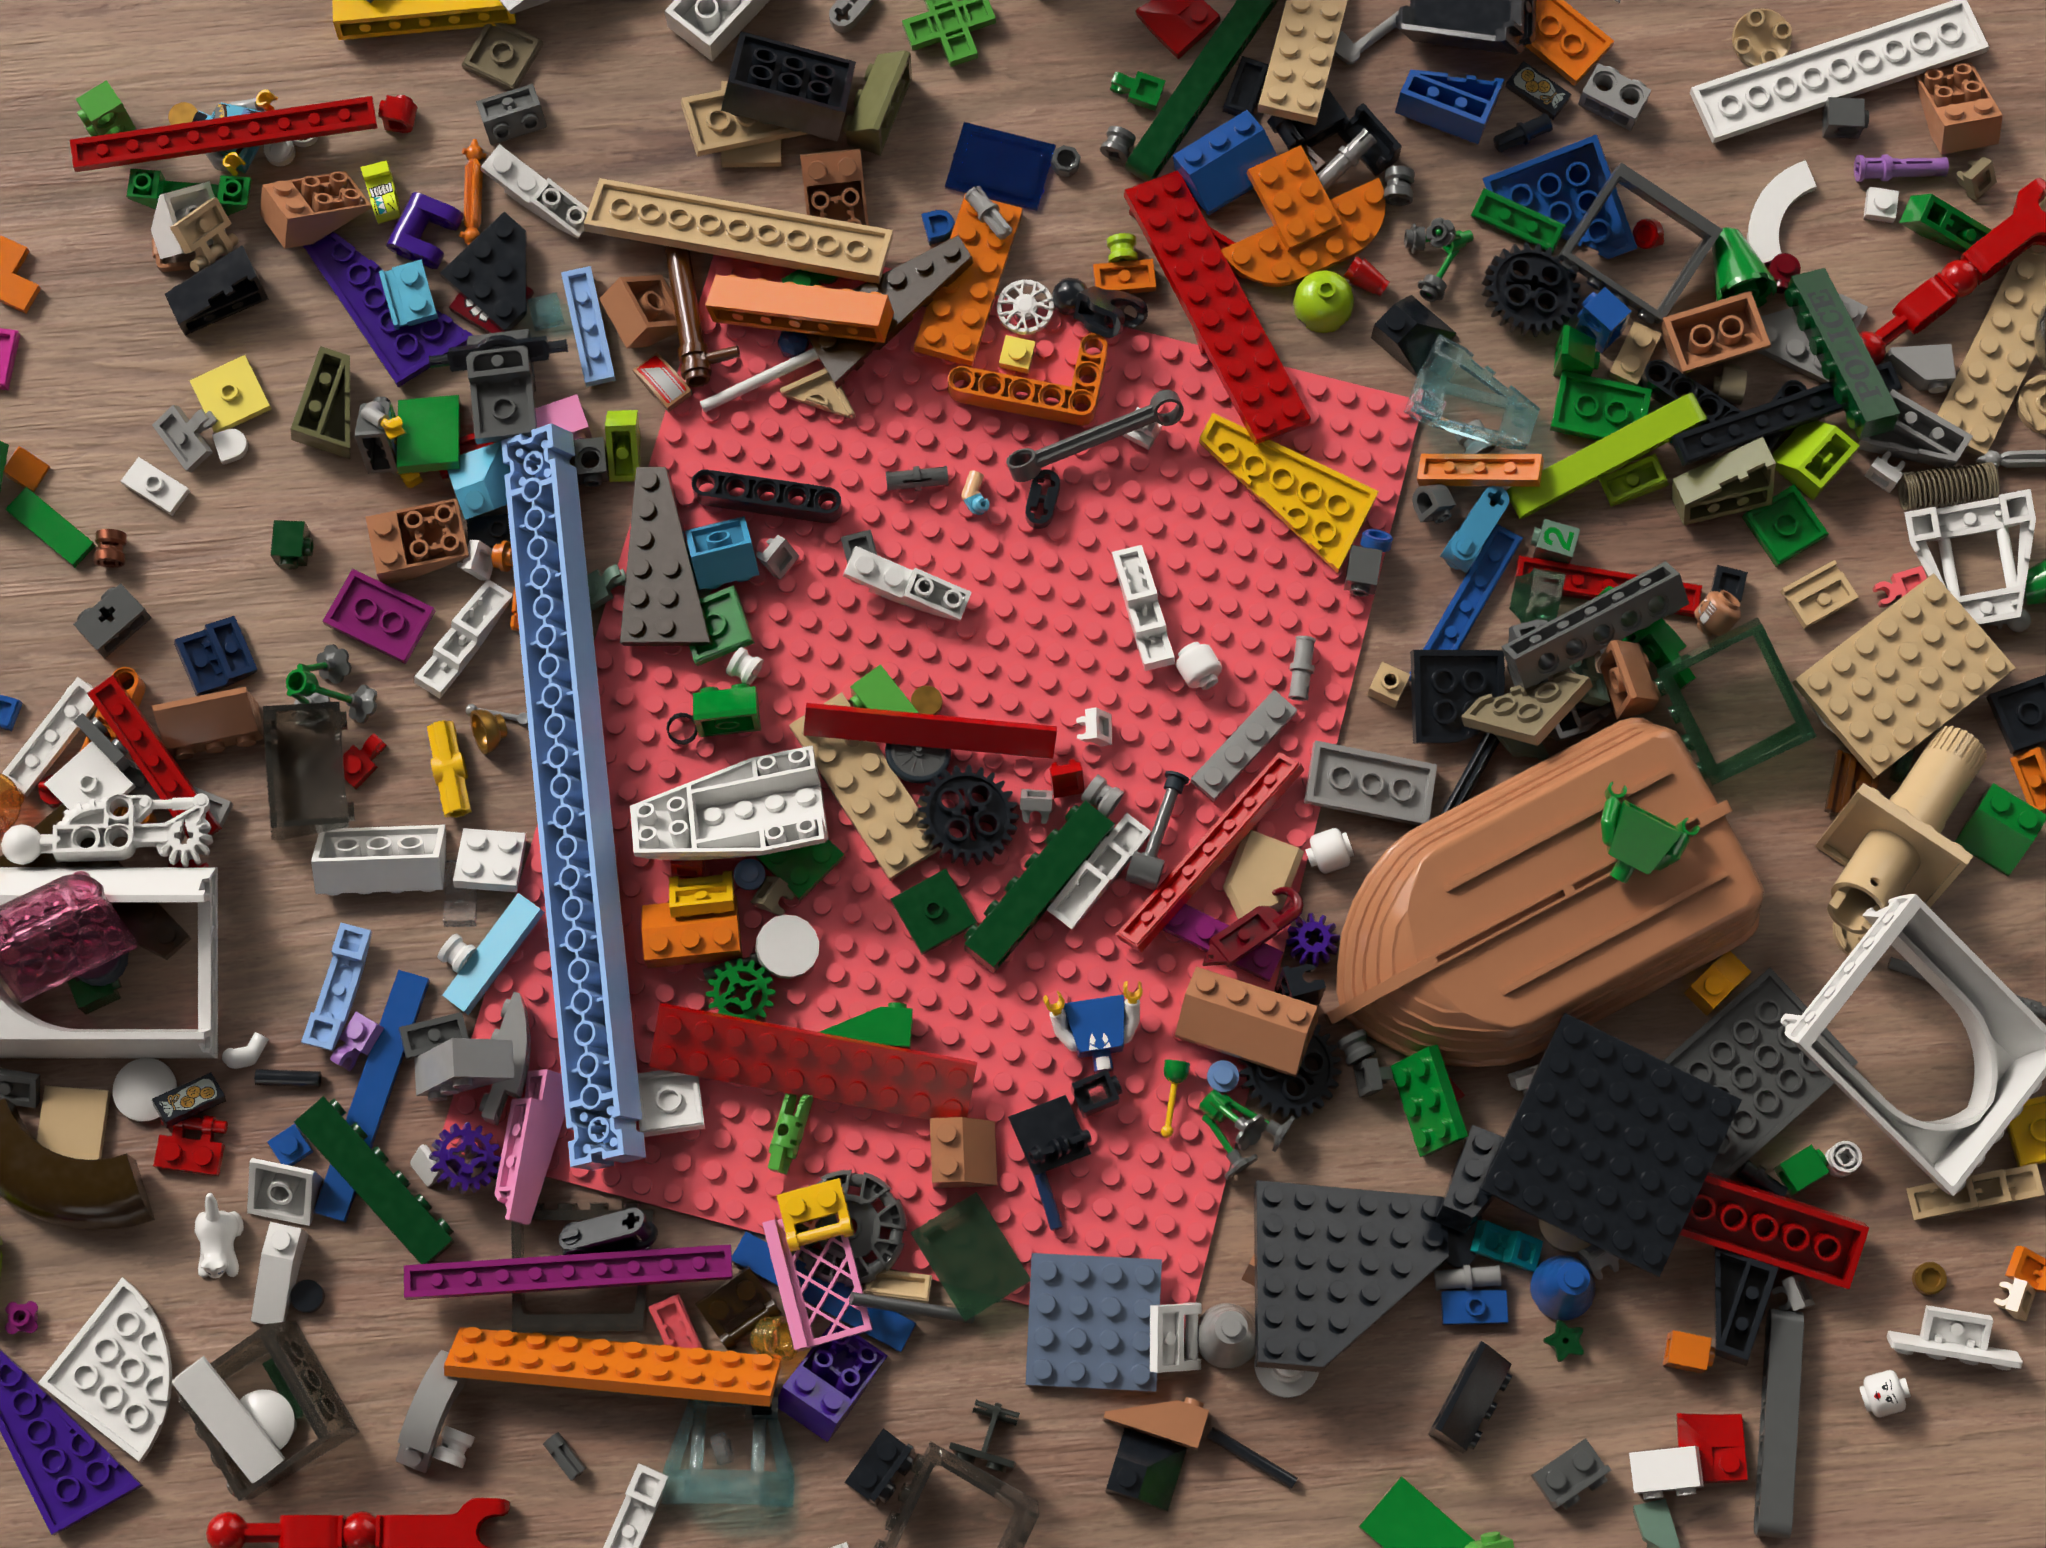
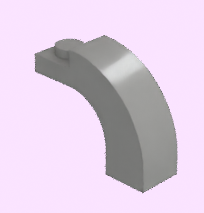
M444 1350L438 1353L422 1379L398 1439L400 1446L396 1462L426 1473L431 1466L432 1456L444 1421L454 1401L463 1390L467 1379L444 1376V1363L449 1352Z

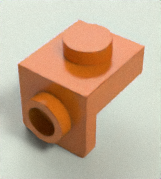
M2016 1246L2005 1276L2012 1280L2016 1278L2027 1281L2036 1292L2046 1293V1259L2024 1246Z

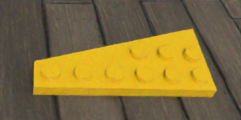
M1212 413L1199 438V443L1338 573L1379 491L1270 439L1254 445L1246 428Z

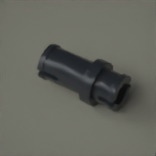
M1748 1160L1739 1169L1736 1177L1745 1181L1746 1185L1780 1196L1786 1195L1788 1187L1768 1175L1763 1166L1759 1165L1757 1167Z

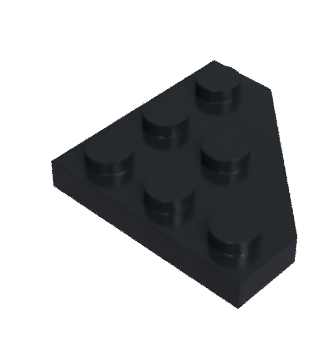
M504 211L440 272L441 277L502 332L510 331L527 315L526 230Z

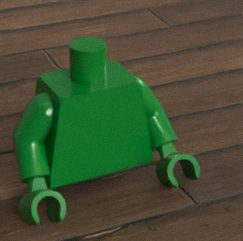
M1610 782L1605 791L1607 800L1605 801L1601 817L1602 841L1607 846L1608 854L1618 859L1610 875L1627 884L1635 868L1649 875L1653 870L1660 871L1677 862L1689 844L1690 838L1699 832L1700 827L1697 825L1689 832L1685 827V823L1689 818L1683 819L1675 826L1626 800L1621 805V801L1627 793V787L1624 785L1621 794L1618 795L1613 793V782Z

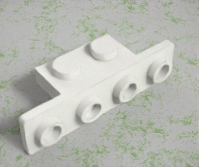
M1926 1305L1920 1336L1888 1331L1887 1340L1890 1346L1901 1354L1926 1353L1930 1358L1945 1360L1946 1357L1957 1358L1959 1361L1969 1365H1978L1979 1362L1991 1364L2000 1370H2011V1367L2021 1369L2023 1363L2016 1351L1988 1347L1993 1318L1990 1315Z

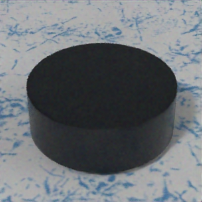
M306 1279L294 1285L291 1290L290 1299L292 1305L300 1312L313 1313L323 1305L325 1293L317 1282Z

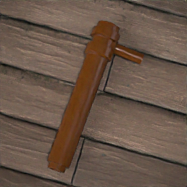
M665 246L680 343L678 356L682 364L680 368L681 376L690 387L704 386L710 381L712 374L711 364L740 357V350L736 345L709 352L703 338L690 250Z

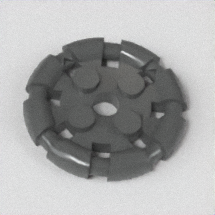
M852 1170L828 1173L820 1177L821 1181L817 1184L837 1178L841 1179L850 1218L858 1225L856 1233L853 1236H849L860 1282L861 1285L876 1280L875 1276L883 1270L888 1271L895 1264L905 1244L902 1243L903 1232L907 1231L906 1214L900 1199L896 1200L890 1192L892 1188L867 1172H864V1175L852 1173ZM849 1187H861L860 1196L848 1194ZM880 1199L886 1208L877 1213L871 1204ZM831 1215L820 1218L816 1228L837 1223L836 1216ZM803 1224L795 1225L797 1234L809 1229ZM881 1227L891 1229L889 1240L879 1238ZM841 1235L835 1238L842 1242ZM829 1239L818 1241L822 1249H824ZM818 1242L807 1244L804 1248L814 1253L811 1248ZM833 1242L824 1259L836 1265V1259L844 1260L846 1256L845 1250ZM801 1251L799 1256L806 1264L804 1268L810 1273L817 1259ZM873 1251L878 1259L867 1265L863 1257L868 1256ZM821 1262L814 1276L830 1284L837 1271ZM848 1265L847 1270L844 1271L851 1274ZM841 1273L837 1282L845 1283V1287H853L852 1279Z

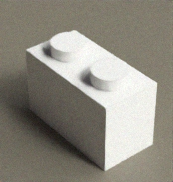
M1697 1446L1629 1453L1634 1493L1643 1494L1644 1500L1663 1498V1491L1676 1490V1496L1695 1495L1696 1488L1704 1487L1699 1447Z

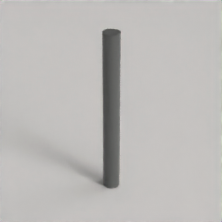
M851 1292L849 1297V1304L854 1306L971 1324L975 1320V1311L857 1292Z

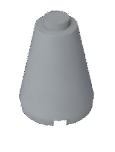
M1231 1303L1218 1304L1206 1310L1198 1320V1350L1202 1358L1212 1366L1221 1369L1236 1368L1247 1363L1255 1354V1318L1245 1308Z

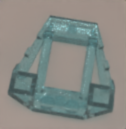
M1439 334L1416 377L1404 413L1430 427L1446 430L1455 435L1506 449L1525 450L1529 444L1540 408L1512 385L1507 388L1493 377L1496 372L1490 367L1486 366L1483 369L1472 360L1474 354L1468 349ZM1460 367L1497 394L1449 383V381ZM1448 394L1504 408L1505 412L1499 430H1491L1443 418L1442 414L1447 403L1443 400L1444 395Z
M689 1399L663 1469V1474L669 1476L662 1495L661 1504H733L793 1508L795 1474L779 1419H754L751 1470L703 1469L707 1406L745 1407V1404ZM767 1420L777 1472L764 1471ZM693 1423L690 1469L680 1470Z

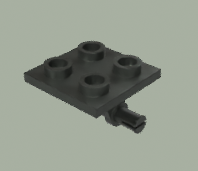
M976 1399L974 1405L986 1408L987 1410L974 1407L972 1413L991 1418L982 1450L979 1451L953 1442L950 1443L949 1449L956 1451L955 1458L974 1463L975 1458L978 1457L987 1460L986 1467L1006 1473L1007 1467L1014 1468L1016 1462L989 1454L987 1451L997 1421L1016 1426L1018 1420L1008 1418L1006 1415L1019 1419L1020 1412L1002 1408V1404L997 1402L995 1405Z

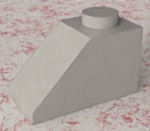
M1951 344L1892 347L1884 358V363L1891 361L1896 374L1918 391L1929 390V393L1933 394L1942 393L1949 389L1956 379Z

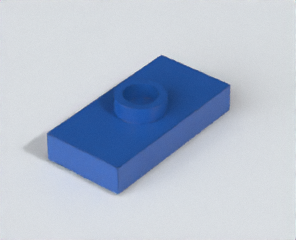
M1507 1290L1442 1291L1440 1293L1442 1325L1508 1323Z

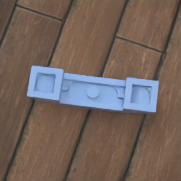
M340 923L331 950L333 957L315 1011L310 1014L301 1041L302 1044L329 1051L334 1050L348 1019L359 987L369 949L371 930Z

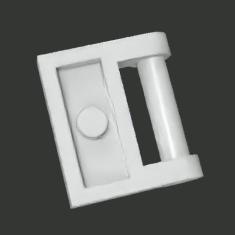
M1201 1303L1150 1305V1372L1201 1370V1359H1198V1314H1201ZM1184 1315H1185V1358H1184Z

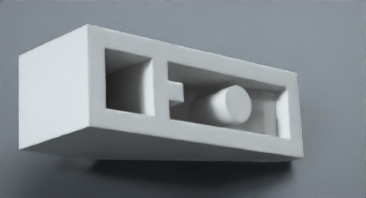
M270 1222L261 1253L251 1322L284 1329L291 1302V1290L296 1284L309 1235L302 1228Z

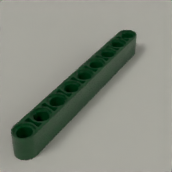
M1237 0L1132 151L1125 164V170L1145 182L1158 177L1279 0Z

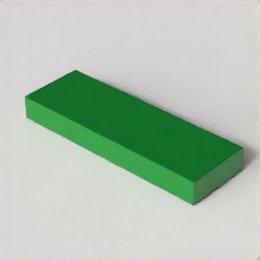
M1483 188L1471 214L1472 217L1535 246L1539 243L1544 250L1551 247L1552 253L1566 227L1565 224Z
M27 487L5 509L74 568L96 546L93 541Z

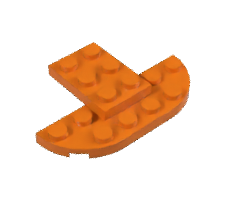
M1300 145L1247 170L1246 174L1274 226L1223 248L1221 252L1228 261L1232 271L1243 279L1247 278L1267 287H1282L1300 282L1315 271L1326 270L1352 258L1373 241L1385 215L1386 202L1383 199L1384 189L1378 177L1333 199H1329Z

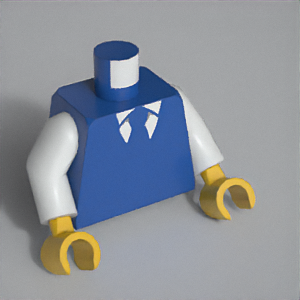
M1125 981L1123 984L1124 995L1065 1003L1063 996L1057 991L1059 999L1055 1004H1049L1047 995L1043 997L1047 1009L1051 1011L1049 1015L1055 1035L1068 1050L1076 1051L1079 1058L1092 1056L1095 1073L1106 1069L1108 1072L1112 1071L1111 1053L1122 1052L1124 1044L1132 1041L1140 1022L1139 999L1143 993L1140 981H1138L1139 989L1135 992L1127 990L1128 984Z

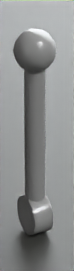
M469 704L465 711L470 716L473 710L481 708H477L474 704ZM487 710L493 715L501 714L504 719L518 721L522 726L528 725L527 713L525 712L515 715Z

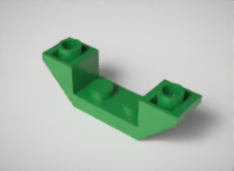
M130 169L126 197L156 210L159 195L201 183L166 181L161 171ZM220 175L219 185L211 184L214 197H217L227 216L248 208L252 181L250 177Z

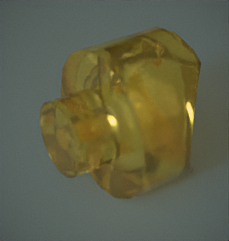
M786 1316L764 1317L758 1322L756 1329L751 1332L750 1343L757 1354H768L772 1359L789 1361L798 1353V1351L794 1350Z

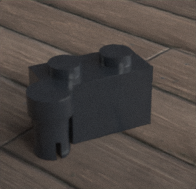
M1326 88L1316 125L1273 115L1268 119L1267 123L1274 133L1279 134L1287 149L1291 150L1300 145L1303 147L1306 144L1311 148L1338 133L1341 129L1342 121L1347 115L1330 90Z

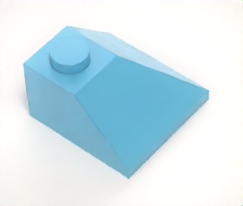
M501 441L460 455V469L447 470L465 520L507 505L504 475L511 472L510 466L503 464Z

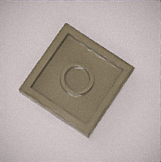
M495 23L496 26L486 24L464 59L462 67L505 89H517L541 50L543 41L507 23Z

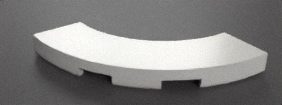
M1806 160L1794 164L1778 174L1761 192L1750 215L1747 242L1765 266L1770 265L1775 256L1782 254L1779 244V228L1785 211L1797 199L1815 191L1817 187Z

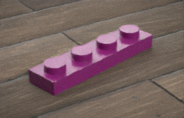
M1185 904L1162 930L1208 952L1210 938L1229 925ZM1264 943L1233 965L1269 982L1283 952Z

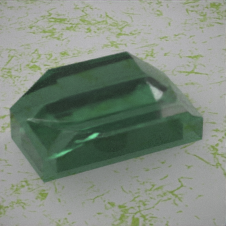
M1534 568L1528 574L1517 576L1509 609L1519 618L1521 623L1537 619L1548 620L1549 622L1557 618L1566 574Z

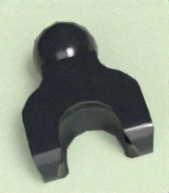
M1078 278L1062 279L1055 285L1052 291L1056 310L1063 315L1074 316L1073 318L1081 321L1088 331L1103 337L1111 338L1121 334L1124 326L1134 328L1141 325L1148 316L1147 304L1141 298L1124 291L1106 290L1096 286L1087 288L1086 284ZM1130 305L1137 311L1136 318L1124 313L1126 306Z

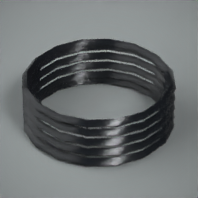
M677 713L674 714L667 722L666 730L669 738L673 742L685 745L692 742L697 735V729L695 726V731L693 735L686 740H677L670 735L669 728L671 723L675 719L680 717H687L694 722V718L687 713Z

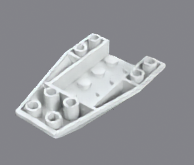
M813 745L749 758L630 806L633 852L635 857L711 860L759 856L825 843L829 840L823 792Z

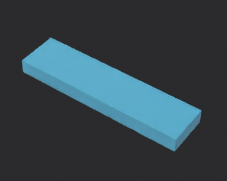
M518 893L442 996L469 1015L545 912Z

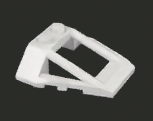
M2031 489L2000 494L1998 498L1936 509L1935 506L1904 512L1910 544L1928 577L1934 573L1944 584L1927 545V541H1938L1945 587L1978 625L2021 617L2036 523ZM2020 525L2016 572L2008 528ZM1996 530L2006 588L1960 596L1950 539Z

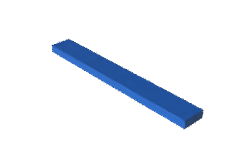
M402 970L397 972L379 1024L384 1029L369 1052L346 1117V1121L350 1126L356 1122L368 1135L364 1141L371 1149L405 1055L399 1027L416 1023L430 983L429 978ZM331 1164L313 1212L346 1223L356 1192Z

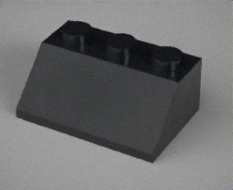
M1480 1341L1472 1349L1428 1435L1462 1454L1467 1451L1468 1447L1474 1450L1483 1433L1478 1430L1483 1418L1489 1421L1498 1403L1493 1401L1498 1390L1504 1392L1513 1374L1508 1372L1512 1364L1489 1345Z

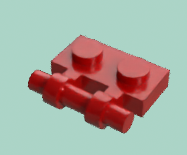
M207 1115L204 1118L191 1117L171 1126L173 1127L172 1136L159 1135L153 1163L155 1168L219 1177L225 1145L213 1142L214 1133L226 1134L228 1128L227 1121L216 1120L215 1116ZM186 1129L201 1131V1139L185 1138Z

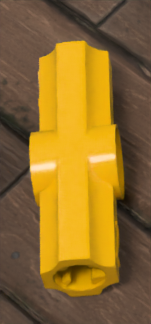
M442 720L434 722L427 726L433 756L430 760L436 786H439L442 810L446 818L465 816L472 812L466 784L468 774L463 754L459 749L456 727L453 721Z

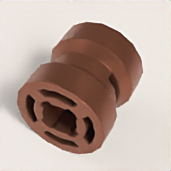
M100 529L96 531L95 542L98 548L94 552V564L107 568L124 566L126 555L123 553V547L127 543V534L115 529Z

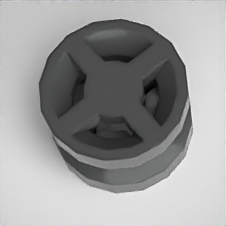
M1110 126L1106 133L1107 140L1102 143L1100 152L1110 160L1126 162L1130 154L1128 151L1129 147L1134 145L1136 137L1125 128Z
M1365 1029L1351 1033L1336 1043L1338 1048L1343 1050L1346 1055L1345 1062L1347 1066L1360 1063L1376 1053L1374 1047L1369 1045L1366 1040L1367 1033Z

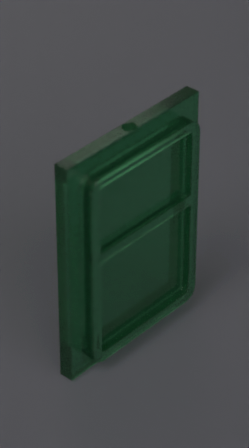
M977 1192L963 1201L957 1202L950 1209L928 1220L927 1223L910 1233L965 1322L993 1304L999 1303L1001 1299L1030 1282L1029 1275Z

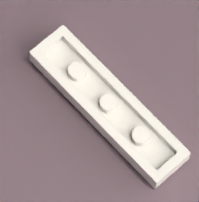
M77 677L0 777L28 797L80 730L73 721L82 713L89 719L97 707L87 694L93 687Z

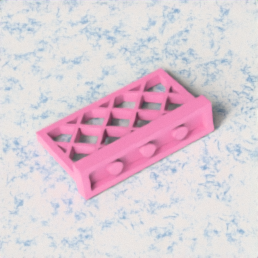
M835 1214L838 1223L840 1222L839 1215ZM774 1219L762 1223L794 1350L798 1352L804 1351L814 1346L873 1330L867 1307L850 1305L849 1297L845 1299L832 1291L842 1273L852 1279L854 1285L852 1292L863 1293L849 1237L844 1238L841 1235L842 1242L835 1239L836 1237L829 1238L820 1256L805 1249L804 1246H800L801 1250L796 1251L793 1255L788 1247L783 1220ZM820 1219L814 1220L811 1225L807 1222L802 1224L809 1228L808 1231L816 1229ZM833 1242L843 1247L846 1254L839 1268L824 1259ZM801 1251L817 1259L808 1277L796 1269L795 1262ZM821 1262L837 1271L828 1288L812 1280ZM847 1263L851 1274L844 1271ZM798 1276L805 1279V1282L802 1285V1287ZM810 1282L825 1291L816 1308L807 1304L803 1296ZM829 1294L845 1302L836 1320L820 1311ZM849 1305L861 1312L864 1325L849 1328L840 1323ZM807 1308L814 1311L810 1319L808 1316ZM818 1314L834 1323L826 1336L814 1339L811 1326ZM837 1326L845 1329L844 1331L834 1333Z

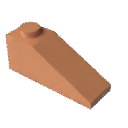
M1185 1397L1184 1402L1175 1400L1105 1411L1103 1421L1197 1451L1209 1410L1203 1408V1402Z

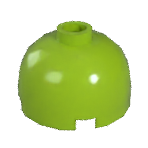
M1328 270L1315 271L1306 276L1298 285L1293 301L1294 312L1298 320L1300 318L1306 324V328L1319 333L1338 330L1341 325L1350 319L1354 305L1353 291L1348 281L1338 273Z

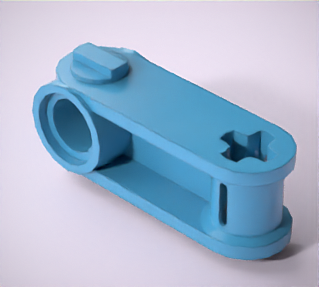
M1499 486L1488 487L1476 501L1458 531L1454 533L1440 555L1451 568L1460 569L1465 573L1469 570L1481 552L1484 542L1509 504V495L1505 489ZM1491 500L1495 502L1494 507L1489 504Z

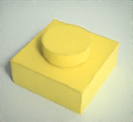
M1006 335L999 367L1029 374L1035 350V341Z

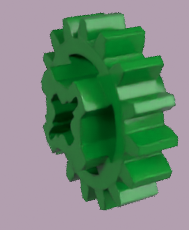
M738 958L737 966L732 967L731 963L726 961L725 967L727 970L724 972L717 968L714 970L718 979L708 980V984L714 987L713 991L706 992V997L714 999V1002L708 1005L710 1010L719 1009L718 1014L756 1020L755 1017L758 1015L764 1019L767 1018L764 1008L774 1007V1003L768 1000V997L776 995V991L768 989L767 986L773 983L772 977L763 978L766 972L764 967L756 971L755 961L751 960L748 966H744L742 959ZM738 973L750 974L756 980L746 981L741 979ZM728 978L730 984L727 992L720 996V988ZM741 986L743 990L749 989L750 991L745 994L747 999L740 1001L738 997L733 998L732 996L736 994L735 988ZM762 991V999L754 1009L752 1003L755 995ZM735 1006L742 1009L744 1014H734L725 1008Z

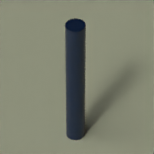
M1044 1172L1034 1176L1051 1231L1058 1230L1063 1227L1047 1174Z

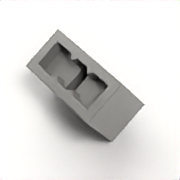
M1598 63L1581 93L1578 105L1631 131L1648 101L1651 89L1647 88L1639 80H1631L1621 75L1618 70L1611 66H1603ZM1596 86H1605L1608 88V91H1601ZM1623 99H1631L1635 104H1627Z

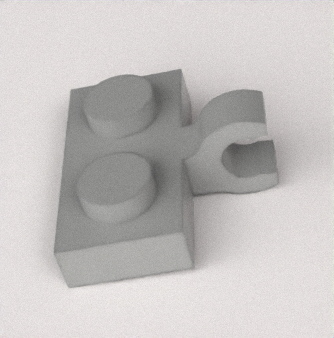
M172 405L152 424L186 471L193 472L213 453L200 435L201 432L211 428L218 421L211 411L205 413L203 409H200L189 420L179 406Z

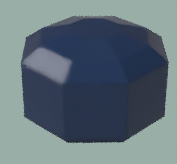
M782 331L778 340V346L783 356L789 358L806 352L809 345L805 333Z

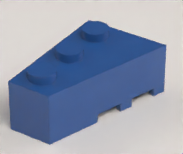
M1411 69L1400 92L1395 113L1479 144L1499 98L1504 79L1495 78L1494 81L1477 80L1476 76L1467 75L1466 78L1448 77V73Z

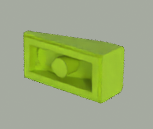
M1656 453L1599 479L1611 507L1669 485Z

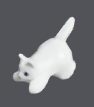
M212 1193L206 1195L205 1212L199 1213L195 1221V1234L200 1241L198 1275L202 1278L208 1275L211 1278H219L226 1272L229 1277H235L238 1274L239 1264L234 1251L235 1237L242 1234L244 1228L243 1220L235 1211L229 1213L219 1211L217 1201Z

